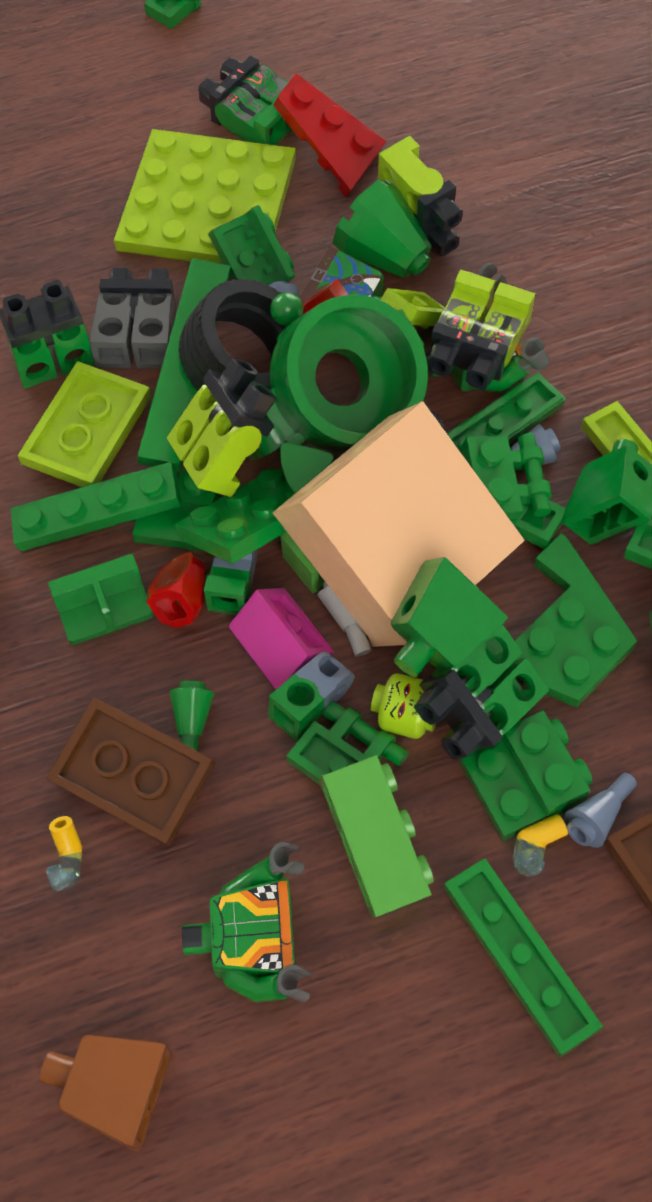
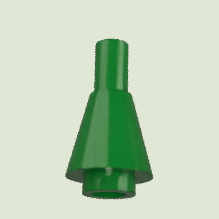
M200 681L179 682V688L169 691L177 734L180 737L181 743L198 751V741L202 736L215 693L206 689V683Z

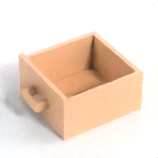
M423 401L388 416L273 512L274 516L368 636V642L372 647L405 645L407 643L392 628L391 620L421 565L426 560L446 557L476 586L479 581L525 541Z

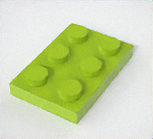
M77 361L19 452L18 458L21 465L79 487L101 482L152 397L150 387Z

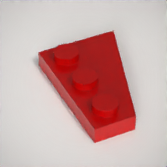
M297 73L282 90L273 105L299 139L307 141L319 156L317 162L324 171L330 170L339 181L338 189L345 197L349 195L386 143L385 139Z

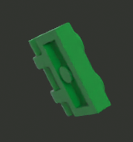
M526 433L519 436L520 450L511 451L508 436H466L462 444L464 458L510 520L519 519L523 512L522 504H532L533 513L536 517H543L551 513L549 499L552 497L549 481L544 480L541 467L545 461L542 448L536 444L534 434ZM515 470L525 471L527 484H517Z
M332 701L325 709L323 716L334 723L333 727L328 730L314 720L286 757L287 763L320 785L319 779L323 775L375 755L378 756L379 761L386 758L400 767L407 758L409 751L395 743L396 737L384 730L379 732L362 720L363 715L352 707L345 709L335 701ZM352 735L367 745L368 749L363 754L345 742V739Z

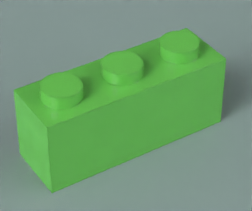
M375 755L323 775L319 779V783L370 917L381 916L431 896L428 884L434 882L433 875L424 855L417 857L410 841V838L416 836L415 829L407 810H398L392 792L397 791L398 788L389 764L381 765L378 756Z

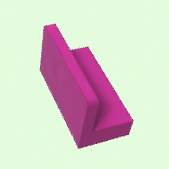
M285 588L257 589L229 625L230 630L275 689L280 687L321 652L326 651L331 655L335 653Z

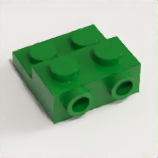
M544 710L517 722L509 731L502 735L503 738L495 746L478 749L468 757L458 760L502 842L517 836L522 829L556 813L559 815L565 813L587 800L591 791L588 785L592 784V776L587 765L581 758L576 760L571 758L565 747L569 743V739L564 726L558 719L550 721Z

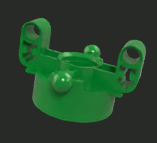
M289 292L278 294L272 300L270 313L274 321L286 327L276 338L278 342L270 364L271 391L277 399L266 415L273 423L274 428L268 437L261 435L259 447L254 453L249 455L251 461L272 453L285 442L300 445L307 441L322 449L346 452L388 416L422 402L426 394L428 382V366L423 348L424 342L403 309L397 311L389 304L369 296L342 295L326 300L303 314V303L296 294ZM327 353H339L347 357L357 369L360 376V391L356 400L350 406H337L327 401L318 389L315 371L319 360Z

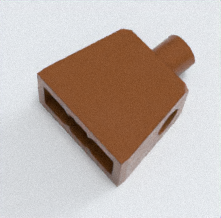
M84 1035L75 1058L49 1051L41 1068L40 1082L64 1089L58 1109L64 1114L127 1148L140 1152L172 1053L165 1044L158 1042Z

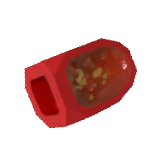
M187 552L170 560L159 571L148 588L146 603L161 623L178 628L192 624L198 617L205 600V564L193 553Z

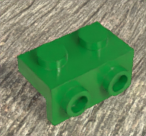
M259 205L251 208L244 215L212 229L208 233L222 263L231 265V280L249 279L270 285L277 281H286L288 283L295 278L293 261L288 252L281 248L275 236L273 221L266 213H263Z

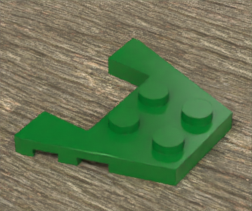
M561 533L536 557L534 566L565 590V592L515 642L523 652L517 659L526 657L550 690L545 695L577 708L634 650L637 640L570 541ZM489 639L490 644L497 653L503 652L501 644L496 639ZM520 675L515 677L519 680H522L524 686L529 687V684L524 677Z

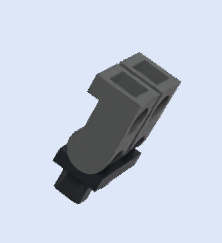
M112 268L108 279H100V293L97 299L89 343L95 367L132 369L134 355L136 369H161L176 313L172 279H169L168 270L166 268H152L148 271L147 279H134L132 271L127 268Z

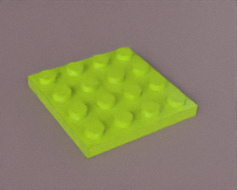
M152 129L114 238L116 251L190 262L194 258L223 264L208 233L212 229L244 215L257 205L261 207L263 213H266L271 218L276 232L296 161V148Z

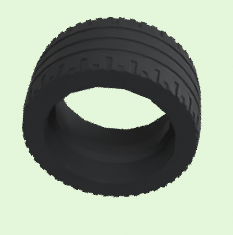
M232 279L231 281L219 284L203 297L185 322L179 338L178 348L183 371L197 391L205 385L203 379L209 369L222 374L232 359L218 339L215 326L216 321L234 322L251 330L262 340L272 359L278 342L276 338L286 327L274 321L270 313L272 300L281 292L270 287V285H265L263 282H257L256 280ZM259 373L254 382L262 384L271 390L270 373Z

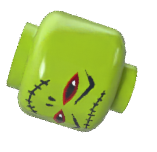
M395 673L388 679L386 686L377 684L372 698L371 711L378 713V724L382 730L413 739L422 737L426 730L434 731L436 724L430 725L423 721L414 709V705L424 693L419 686L423 679Z

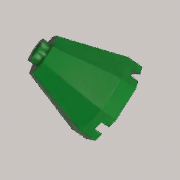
M383 180L375 181L349 207L354 211L350 221L344 216L341 218L336 226L332 244L341 252L402 278L409 277L411 274L418 276L431 261L428 255L432 246L400 190L389 180H385V182Z

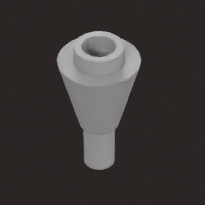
M324 582V589L318 593V597L343 632H346L355 657L370 653L372 649L365 632L328 584Z

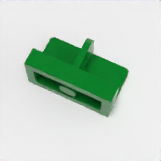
M133 553L48 582L71 645L91 640L153 617V611L146 603L147 594Z

